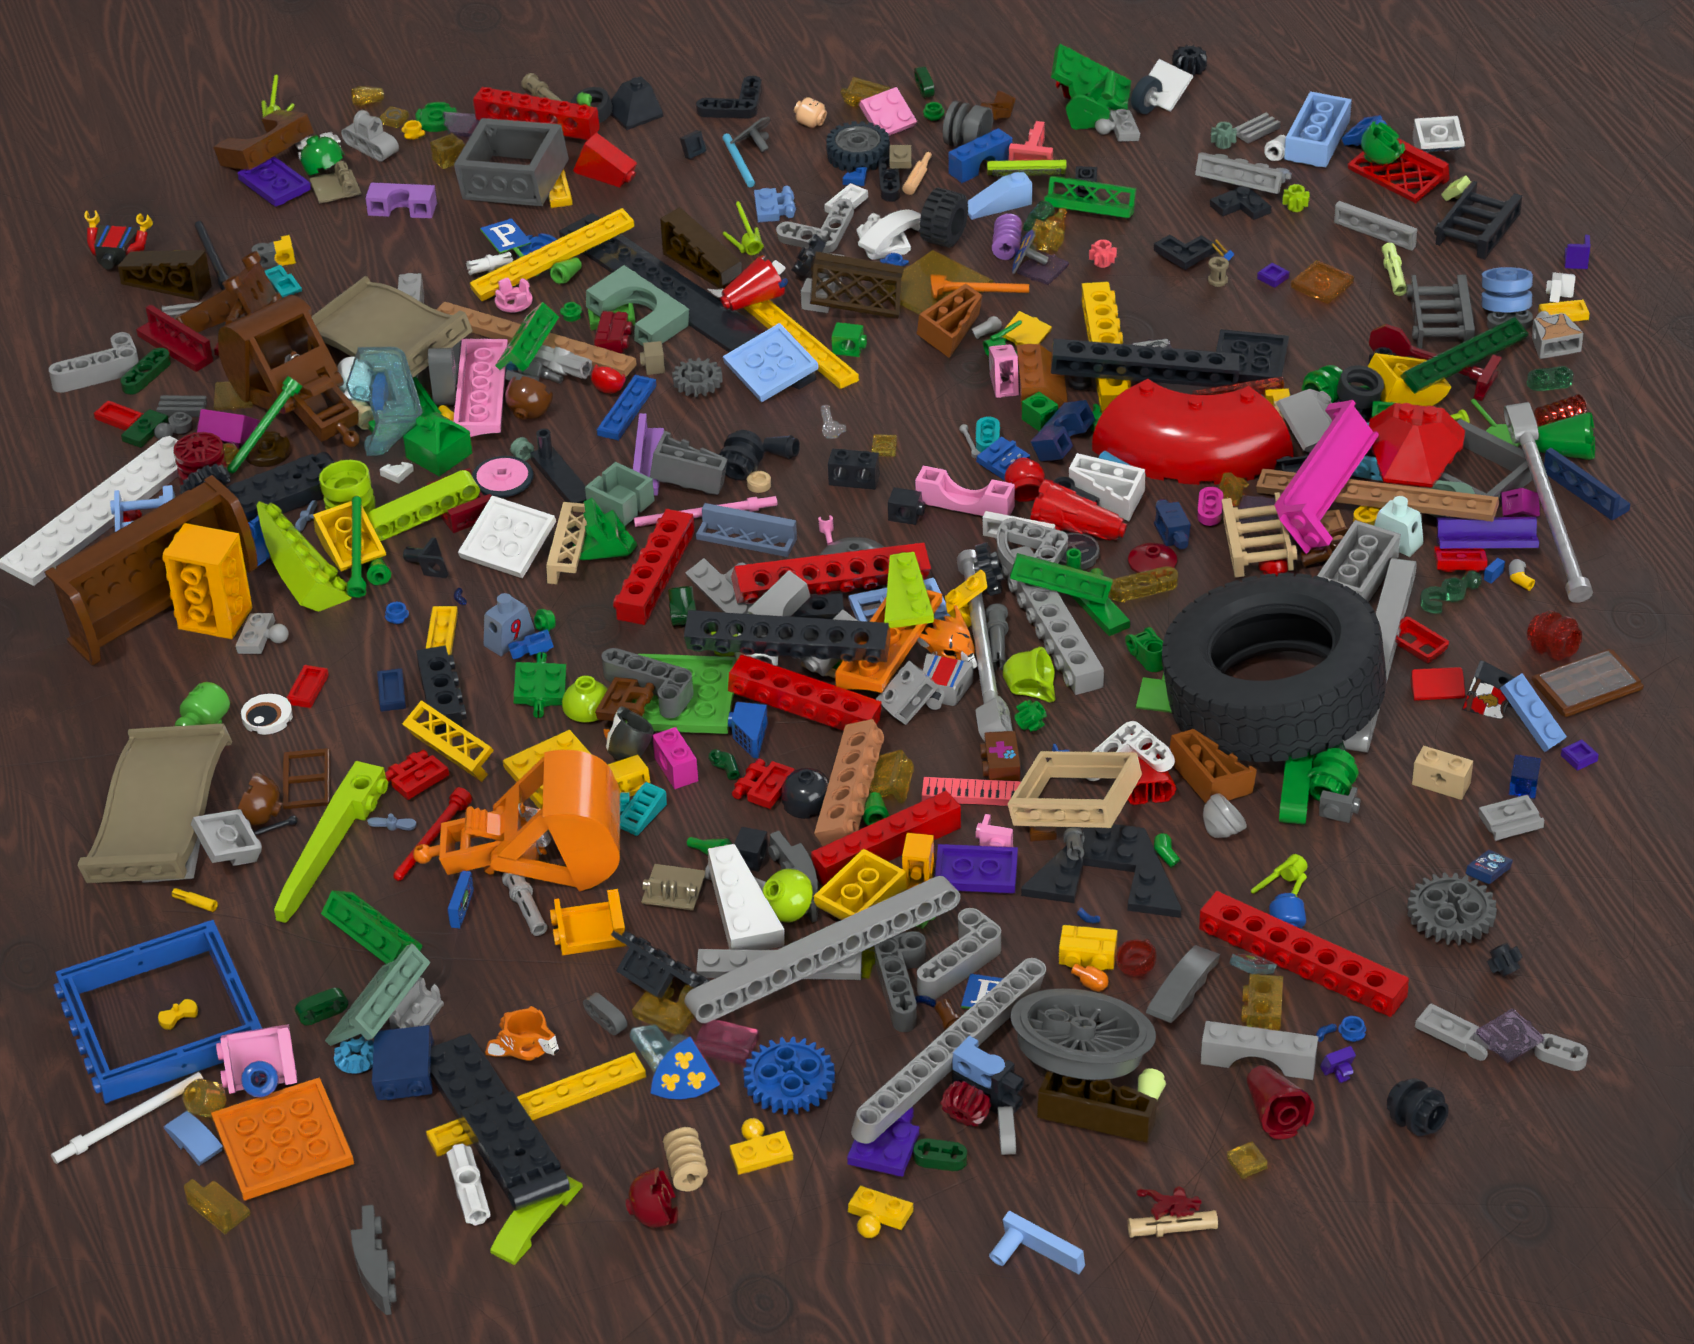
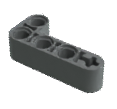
M618 648L607 649L601 655L603 675L606 680L612 682L614 677L637 679L640 687H645L646 683L654 684L655 690L653 694L658 696L659 711L665 718L679 716L694 695L692 673L688 669Z
M916 931L897 934L875 945V966L894 1029L900 1032L912 1031L917 1025L916 999L907 969L917 968L925 963L926 938L922 933Z

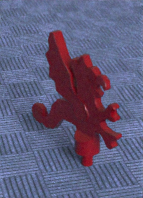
M1180 1186L1173 1190V1196L1162 1195L1156 1190L1139 1189L1136 1193L1141 1197L1151 1196L1158 1202L1151 1209V1214L1154 1215L1155 1220H1159L1168 1213H1170V1216H1176V1218L1194 1215V1210L1190 1211V1208L1199 1211L1200 1204L1202 1203L1198 1196L1187 1198L1185 1189Z

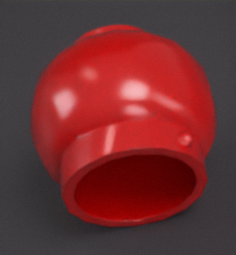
M1029 458L1015 460L1008 466L1005 472V482L1015 484V500L1029 502L1039 497L1041 492L1038 491L1045 480L1044 470L1039 463Z

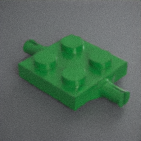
M541 652L537 653L536 663L516 662L514 704L534 706L533 716L536 718L538 711L539 718L543 717L544 707L562 705L565 693L566 664L546 663L547 654L544 652L542 659Z

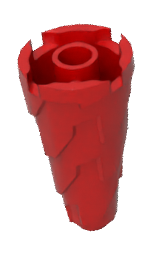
M1045 479L1038 491L1041 493L1035 499L1030 520L1055 524L1056 530L1087 534L1106 540H1117L1118 537H1124L1127 524L1124 523V518L1119 517V514L1096 505V502L1079 496L1075 491L1054 483L1052 480Z

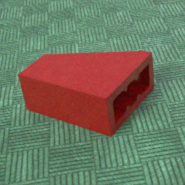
M595 133L584 144L573 172L620 188L625 182L629 183L636 174L634 169L637 162L598 133Z

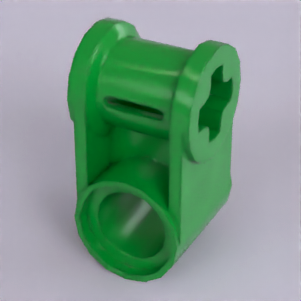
M1147 627L1143 632L1135 635H1126L1125 643L1128 651L1147 671L1159 672L1163 670V641L1151 627Z

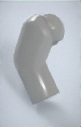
M992 316L984 323L972 328V332L976 339L988 333L998 332L1001 329L1002 322L996 316Z

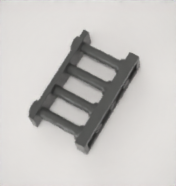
M1411 275V284H1407L1406 296L1411 298L1414 320L1412 339H1416L1417 348L1422 349L1423 337H1458L1463 342L1473 338L1475 328L1466 275H1457L1456 284H1452V286H1418L1416 275ZM1419 295H1452L1454 300H1419ZM1421 309H1454L1457 312L1456 314H1421ZM1423 323H1456L1459 326L1458 328H1423Z

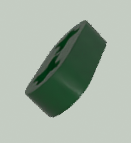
M926 66L915 68V82L922 97L934 96L933 80Z
M331 988L301 1000L295 1007V1013L303 1025H312L342 1013L348 1006V1000L342 989Z
M921 1139L913 1146L914 1161L918 1166L959 1171L967 1165V1149L961 1143Z

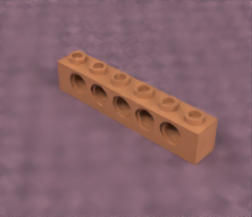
M873 719L845 725L814 832L822 846L859 830L866 799L869 796L871 781L874 778L876 763L879 760L881 745L884 742L883 732L877 727Z

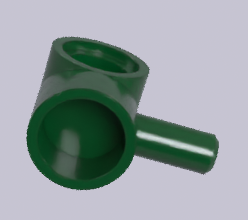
M693 587L669 588V608L672 626L685 625L688 610L696 611Z

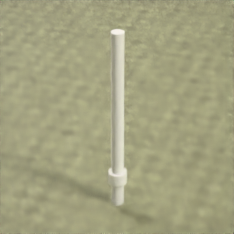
M198 1072L84 1136L78 1135L69 1141L70 1144L51 1154L53 1161L57 1164L74 1154L79 1155L85 1152L91 1144L204 1082L202 1075Z

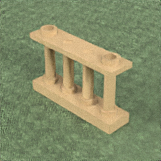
M1280 492L1275 493V503L1280 497ZM1231 498L1222 499L1223 521L1235 577L1245 576L1244 566H1248V563L1287 559L1288 570H1294L1293 560H1297L1296 545H1291L1288 530L1280 521L1275 505L1238 509L1237 507L1233 508ZM1277 515V520L1245 524L1239 522V519ZM1280 529L1281 533L1245 539L1242 536L1244 533ZM1283 544L1284 549L1247 553L1245 551V548Z

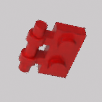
M424 749L418 753L413 752L409 754L405 761L400 764L395 763L388 767V771L385 772L388 782L391 781L392 787L407 800L449 776L448 767L435 756L431 755L429 757Z
M757 759L755 763H751L748 766L745 776L739 778L735 783L732 796L740 799L742 795L747 794L749 802L771 809L781 796V788L786 777L795 769L774 761L768 767H765V761Z

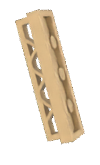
M563 502L547 561V583L549 584L558 583L560 572L576 573L586 535L585 526L587 522L584 515L576 518L573 516V512H585L584 504ZM574 526H577L580 529L574 533H571V529ZM571 541L576 545L567 549V544ZM568 557L572 564L563 563V560Z

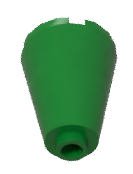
M1586 412L1538 426V440H1535L1538 451L1546 453L1547 449L1552 448L1563 456L1585 460L1594 459L1595 436L1593 435V415Z

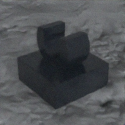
M695 130L680 138L685 158L691 159L707 151L702 132L699 130Z

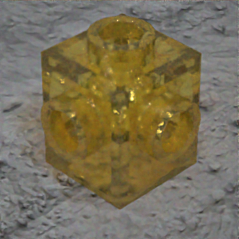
M1036 219L1032 228L1035 231V238L1032 242L1037 245L1038 250L1046 253L1049 250L1058 251V248L1063 244L1065 232L1058 227L1059 223L1049 219L1046 222Z

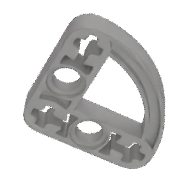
M1008 518L1002 521L997 531V553L1002 564L1010 572L1016 556L1009 549L1007 541L1037 549L1033 556L1034 558L1057 564L1068 548V536L1065 532L1015 518ZM1036 534L1040 535V537L1033 538L1029 537V535ZM1050 555L1053 556V558L1045 559L1042 558V556Z

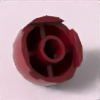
M659 1167L639 1174L631 1183L629 1198L625 1201L629 1214L634 1215L644 1226L654 1228L674 1224L678 1219V1207L672 1208L671 1199L675 1198V1193L666 1173L663 1170L659 1171Z

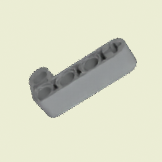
M125 332L114 334L111 337L112 349L52 364L49 367V375L53 390L60 393L121 378L139 362L136 347L130 334Z
M975 908L961 910L958 914L959 940L927 961L917 970V993L919 997L928 1001L939 998L969 977L970 974H973L1001 953V928L999 925Z

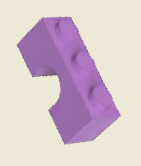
M371 183L366 195L368 216H390L393 209L407 207L412 218H432L437 204L435 185Z

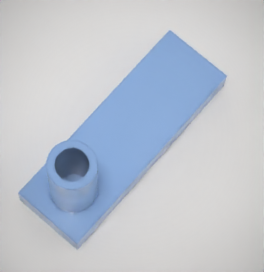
M1011 1211L1003 1218L1004 1236L989 1254L990 1259L994 1263L1004 1266L1018 1245L1022 1243L1077 1274H1080L1085 1267L1083 1250Z

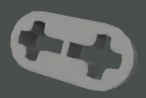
M1552 1034L1538 1036L1542 1041L1535 1045L1534 1054L1539 1060L1572 1071H1579L1586 1066L1588 1051L1584 1045Z
M1012 1106L998 1107L1001 1155L1016 1154Z

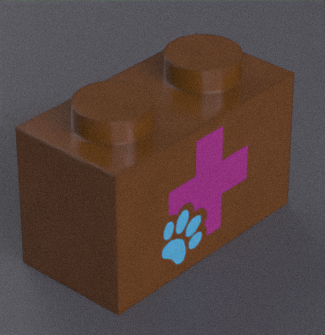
M1016 731L985 732V743H980L981 759H986V761H982L983 777H988V780L1020 781V761Z

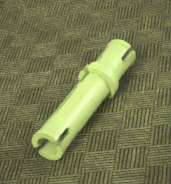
M1386 243L1382 246L1384 267L1388 270L1394 294L1401 296L1406 293L1407 287L1401 269V257L1397 255L1396 247L1393 243Z

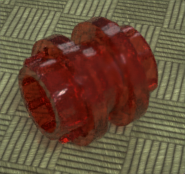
M1548 610L1543 614H1537L1531 620L1527 630V638L1531 641V646L1536 652L1541 654L1547 652L1549 657L1562 660L1567 656L1574 655L1578 651L1582 642V631L1579 629L1575 619L1568 616L1562 617L1560 613Z

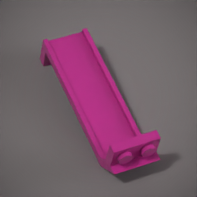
M1354 400L1328 405L1325 411L1332 420L1331 424L1274 504L1280 521L1306 555L1311 548L1329 546L1333 540L1320 520L1379 436L1377 431L1373 432L1356 410Z

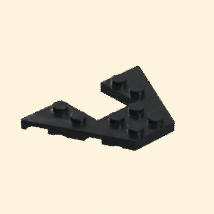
M1113 824L1111 828L1085 827L1082 830L1085 836L1083 842L1084 856L1080 858L1078 852L1079 860L1070 859L1067 856L1066 845L1021 888V896L1074 903L1083 866L1135 872L1127 911L1181 918L1182 908L1145 828L1119 824Z

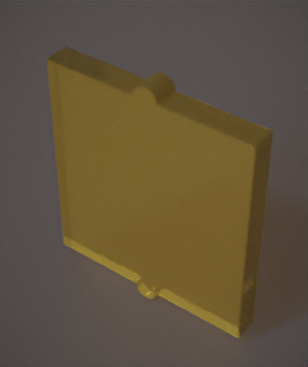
M230 382L215 383L214 410H235L253 407L252 402H244L238 396Z

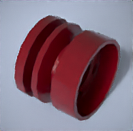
M197 432L186 435L176 442L173 453L176 466L178 467L177 473L180 485L184 484L183 480L188 479L189 474L197 472V469H202L206 465L210 467L214 464L218 466L223 465L228 471L223 442L220 437L213 433Z

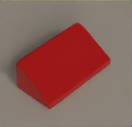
M1461 667L1414 669L1411 671L1410 684L1414 700L1465 698L1464 677Z

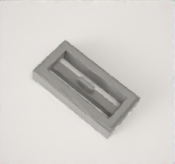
M1264 113L1235 127L1237 129L1236 136L1249 144L1279 129L1280 121H1275L1274 117H1269L1268 113Z

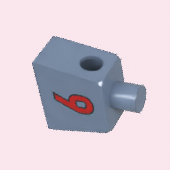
M500 594L497 597V605L488 610L484 615V646L501 657L510 651L508 644L515 641L525 640L524 637L535 633L527 606L513 598L510 594Z

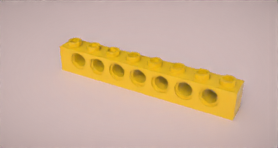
M1109 282L1082 283V307L1088 341L1123 344L1122 332H1120V319L1117 318L1118 310L1117 304H1115V292L1110 291ZM1095 378L1101 413L1119 394L1131 387V380Z

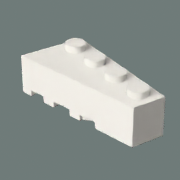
M735 844L708 849V866L729 950H766L784 946V928Z

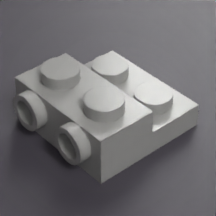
M241 809L193 817L191 826L212 863L230 860L232 865L235 866L257 862L262 850L261 842L256 838L251 829L250 822L245 818Z

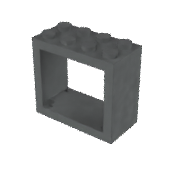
M481 118L454 164L462 199L543 206L569 160L561 124ZM492 156L533 159L530 165L489 162Z

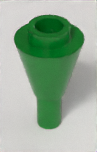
M382 557L372 560L367 571L368 581L374 585L386 584L391 578L390 569L384 563Z
M689 837L687 840L688 847L698 849L707 856L708 849L732 844L730 839L701 840Z

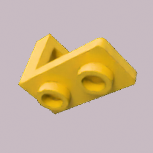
M979 570L974 575H971L965 582L945 596L947 613L951 617L956 618L953 607L956 605L967 628L972 625L968 602L987 589L984 571Z

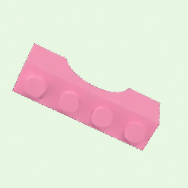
M928 466L922 467L915 480L916 491H922V501L930 506L983 516L985 511L1010 516L1015 507V484L991 480L983 489L969 490L953 482L946 470Z

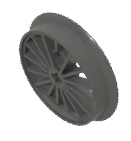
M1079 989L1038 991L1020 999L1011 1011V1022L1017 1031V1042L1021 1051L1037 1065L1052 1072L1074 1078L1102 1080L1126 1075L1139 1066L1142 1056L1153 1047L1156 1039L1155 1029L1143 1013L1119 999L1092 991Z

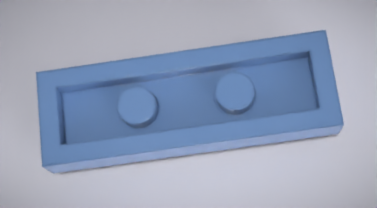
M1523 673L1500 688L1544 752L1567 737Z

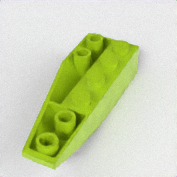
M259 501L257 503V510L267 549L280 577L298 603L319 612L350 600L352 597L347 595V583L337 574L338 570L320 555L281 513L282 511L278 506L272 503L268 505Z

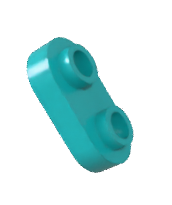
M983 417L976 423V449L979 452H983L1000 438V422L994 417Z

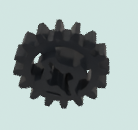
M214 464L212 467L206 465L202 469H197V472L189 474L188 479L183 480L184 484L179 487L181 489L180 493L182 494L203 484L204 479L211 475L226 487V484L231 482L229 479L231 476L223 465L218 466Z
M987 542L975 545L977 555L973 559L975 573L979 570L985 572L987 592L990 596L1002 593L1001 580L1005 579L998 553H992Z

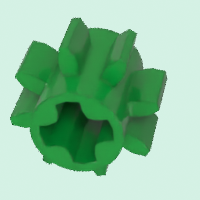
M1025 700L1016 706L1019 712L1015 714V720L1021 729H1029L1032 732L1045 725L1042 719L1047 714L1044 707L1038 701L1032 703L1031 700Z

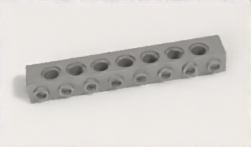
M1027 546L1011 550L1015 556L1017 553L1030 557L1034 556L1032 549ZM1002 564L1003 574L1008 581L1010 591L1016 594L1020 608L1023 607L1026 611L1028 622L1033 623L1037 637L1039 639L1042 638L1047 653L1051 654L1054 658L1055 667L1057 670H1061L1066 686H1070L1075 695L1103 688L1104 668L1058 592L1010 579L1011 572Z

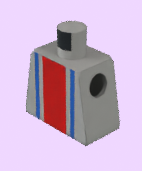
M932 654L926 655L923 671L939 686L926 701L927 706L937 710L942 704L957 705L973 683V663Z

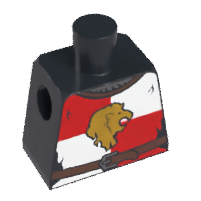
M1480 660L1462 710L1498 719L1503 718L1507 706L1513 707L1500 688L1515 677Z

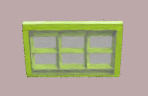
M1066 160L988 161L987 175L1006 176L1023 171L1026 175H1060L1066 172Z

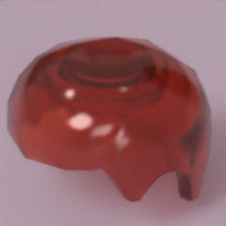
M1133 939L1125 941L1118 947L1115 960L1118 968L1124 974L1138 977L1146 975L1154 968L1157 953L1155 946L1151 944L1149 939L1143 941Z

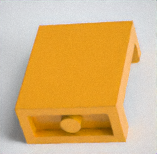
M618 889L607 890L608 902L561 908L560 900L554 899L555 909L550 910L552 926L557 925L558 927L553 929L555 945H561L562 955L627 946L611 936L613 930L621 934L625 930Z

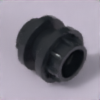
M739 430L729 434L724 442V448L719 453L720 456L728 459L725 475L734 480H746L749 474L757 472L759 462H761L765 454V449L760 437L751 431Z
M1418 1078L1398 1082L1391 1089L1387 1098V1110L1390 1111L1391 1120L1402 1127L1406 1126L1410 1132L1417 1136L1437 1132L1444 1125L1448 1116V1104L1445 1103L1444 1094L1434 1087H1428L1425 1082Z

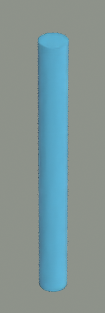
M724 134L723 141L748 187H753L755 181L735 143H730L733 140L730 134Z

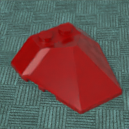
M1394 403L1369 421L1371 430L1373 432L1377 431L1379 434L1372 445V453L1376 456L1377 466L1383 482L1432 488L1444 473L1447 464H1451L1454 460V455L1457 451L1460 452L1463 448L1465 430L1444 408Z

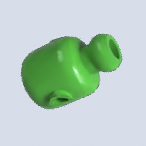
M199 683L181 703L179 710L181 717L175 722V726L221 724V718L230 708V700L227 693L215 683Z

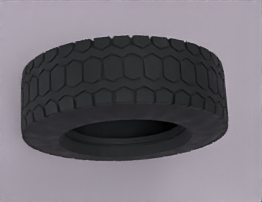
M1274 573L1260 575V578H1257V576L1243 578L1242 582L1236 580L1224 584L1225 588L1219 586L1208 591V594L1205 593L1195 599L1194 603L1191 602L1175 617L1173 623L1170 624L1166 631L1162 644V666L1169 706L1176 724L1182 732L1195 729L1219 745L1218 749L1228 756L1231 753L1237 756V760L1251 761L1253 758L1254 762H1270V758H1272L1273 762L1289 760V756L1292 759L1308 756V752L1310 755L1325 751V746L1332 748L1342 743V740L1346 741L1355 735L1356 731L1359 732L1364 728L1368 721H1371L1378 712L1385 696L1387 682L1382 631L1376 613L1367 600L1359 593L1339 582L1329 581L1327 578L1319 576L1312 578V575L1298 573L1295 577L1294 573H1279L1278 577H1276ZM1273 652H1302L1325 659L1317 666L1301 674L1278 680L1251 681L1224 674L1228 669L1246 659Z

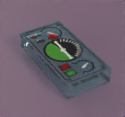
M1232 954L1229 962L1231 965L1251 974H1272L1277 964L1255 954Z

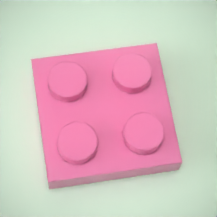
M897 87L861 100L859 104L868 121L873 123L874 126L877 124L880 128H884L889 136L913 127L917 123Z

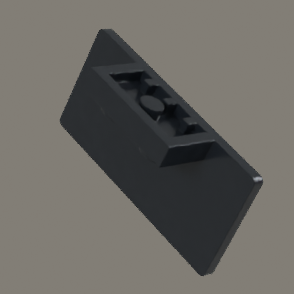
M614 930L611 933V936L629 947L616 971L662 999L674 976L695 988L711 981L698 973L695 974L684 963L671 959L670 954L659 948L652 947L649 941L638 935L635 936L626 930L622 934Z

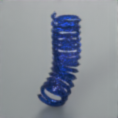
M457 588L454 593L455 600L461 605H466L467 600L461 596L463 590Z
M916 995L915 997L916 1004L921 1002L931 1007L936 1005V1000L926 995L924 997Z

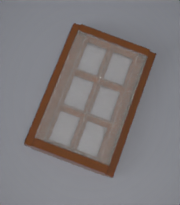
M1611 649L1532 676L1535 687L1564 717L1644 688L1640 678Z

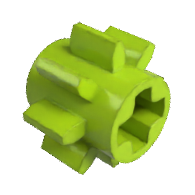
M1291 185L1288 190L1284 189L1282 204L1287 205L1290 211L1299 212L1303 210L1304 206L1308 207L1310 192L1305 191L1302 185Z

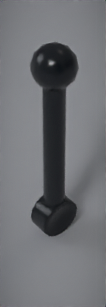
M291 815L287 820L252 831L257 836L288 824L295 825L298 822V818Z

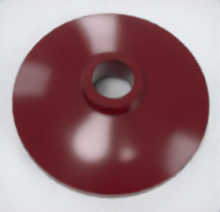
M1144 543L1130 551L1128 563L1131 569L1140 575L1159 577L1170 573L1176 567L1177 556L1166 545Z

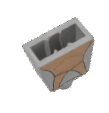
M1542 311L1533 320L1532 339L1539 359L1581 352L1583 332L1566 314L1550 315L1547 311Z

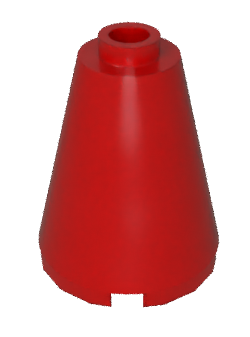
M764 255L757 257L721 291L722 297H720V301L725 309L729 308L734 311L785 294L784 287L780 289L778 284L782 281L778 272L769 260H763Z

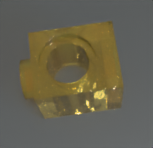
M453 133L431 141L432 160L442 169L453 166L465 147L464 142L461 139L459 140Z

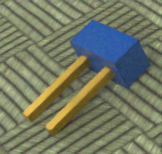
M1217 239L1215 242L1225 252L1224 255L1214 243L1211 244L1228 261L1235 255L1231 250L1227 252Z

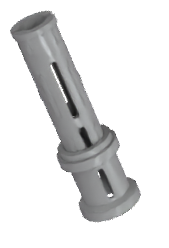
M504 872L502 882L509 888L511 900L518 903L530 928V932L534 936L544 934L547 930V924L544 922L532 897V886L526 882L524 876Z

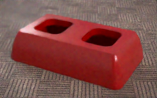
M1404 617L1400 620L1401 632L1399 637L1396 635L1395 641L1397 646L1426 664L1440 656L1448 648L1449 641L1414 619ZM1405 633H1409L1416 637L1417 640L1410 644L1400 637ZM1424 645H1429L1435 650L1430 654H1426L1420 648Z

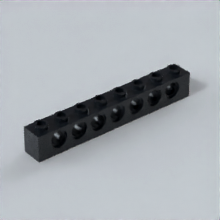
M1053 338L1051 374L1131 381L1149 379L1155 383L1237 389L1239 354Z
M688 610L684 632L687 649L697 652L710 650L719 653L741 652L745 655H752L754 653L766 654L772 657L787 655L794 658L816 657L821 660L833 658L849 662L864 660L870 663L887 662L891 638L889 623L694 610ZM761 635H766L764 638H758ZM785 637H791L790 639L783 640ZM816 638L814 641H808L809 639ZM835 640H842L839 643H833ZM863 641H864V642H867V643L862 644V645H859V644H858V643L863 642Z

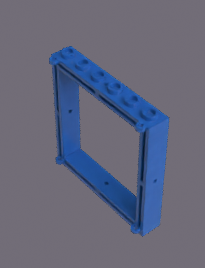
M214 920L56 971L58 983L53 985L57 998L64 1001L61 1002L65 1018L71 1017L72 1019L68 1021L73 1037L79 1036V1039L76 1040L81 1056L86 1054L87 1058H84L83 1061L88 1075L94 1074L95 1077L91 1078L93 1088L96 1094L101 1092L105 1104L224 1062V1059H218L216 1043H221L222 1035L262 1029ZM209 951L242 1026L110 1071L79 994Z

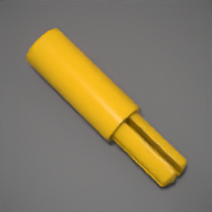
M177 888L172 891V897L214 912L218 906L216 900L193 892L188 893Z

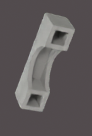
M1206 1021L1202 1038L1201 1064L1229 1068L1234 1061L1240 1058L1261 1057L1278 1065L1285 1076L1313 1080L1318 1036Z

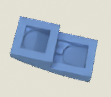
M188 1111L164 1126L165 1131L180 1149L185 1148L198 1166L217 1155L223 1149V1145Z

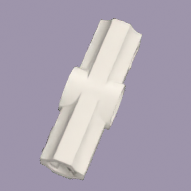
M463 1143L454 1145L447 1152V1158L465 1221L474 1226L483 1224L490 1217V1211L482 1187L480 1171L476 1166L471 1146H465Z

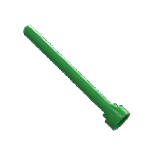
M286 377L282 383L283 387L281 389L283 391L227 467L229 473L233 474L237 471L289 397H293L295 393L298 394L303 387L291 377Z
M359 496L352 498V577L347 582V595L353 598H360L366 595V582L361 577L362 500Z

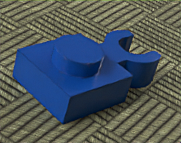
M548 629L526 636L523 641H515L508 644L513 659L520 658L526 653L533 655L541 652L543 654V652L546 653L549 649L554 648Z

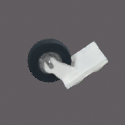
M1159 59L1150 74L1144 76L1136 84L1131 96L1132 108L1139 113L1147 114L1157 105L1171 112L1193 76Z

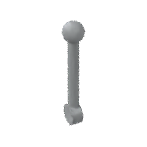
M962 424L959 430L961 433H964L972 450L971 456L977 458L981 452L976 449L968 433V426Z

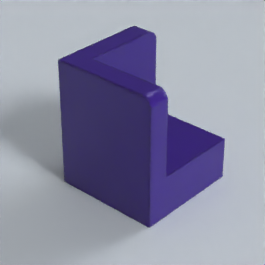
M1585 235L1584 244L1567 245L1564 252L1565 268L1588 269L1590 235Z

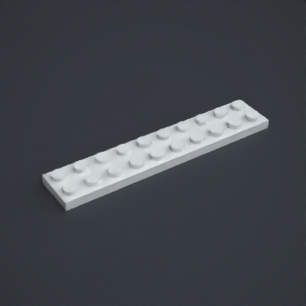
M168 436L157 441L0 559V568L35 586L46 577L45 571L52 567L56 569L57 565L73 557L115 525V515H112L110 501L114 500L115 490H119L123 502L146 500L178 477V467L176 466L173 453L174 445L178 440Z

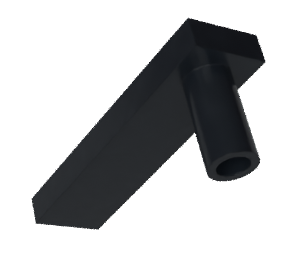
M538 430L536 432L538 450L530 452L531 461L565 502L584 504V501H586V486L553 448L550 430Z

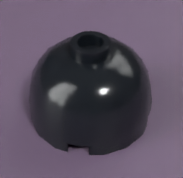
M800 768L790 773L781 788V798L785 811L793 817L810 819L809 815L817 813L819 817L829 784V779L826 775L813 768Z

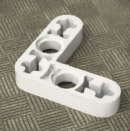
M1136 721L1123 724L1092 751L1108 752L1111 748L1118 747L1116 752H1137V755L1158 772L1168 771L1175 763V757L1171 750ZM1146 743H1153L1149 749L1141 750L1142 746ZM1159 754L1163 760L1157 759L1156 755ZM1086 778V779L1089 780V781H1096V780H1099L1100 778Z

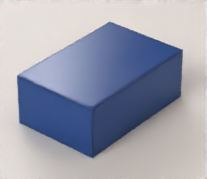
M1497 558L1485 568L1484 580L1491 584L1503 574L1505 561Z

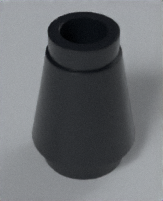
M792 435L770 437L764 439L763 447L765 452L791 459L798 455L800 442L798 438H794Z

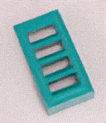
M645 782L620 815V829L638 836L667 805L666 791ZM630 819L636 820L638 823L636 824L630 821Z

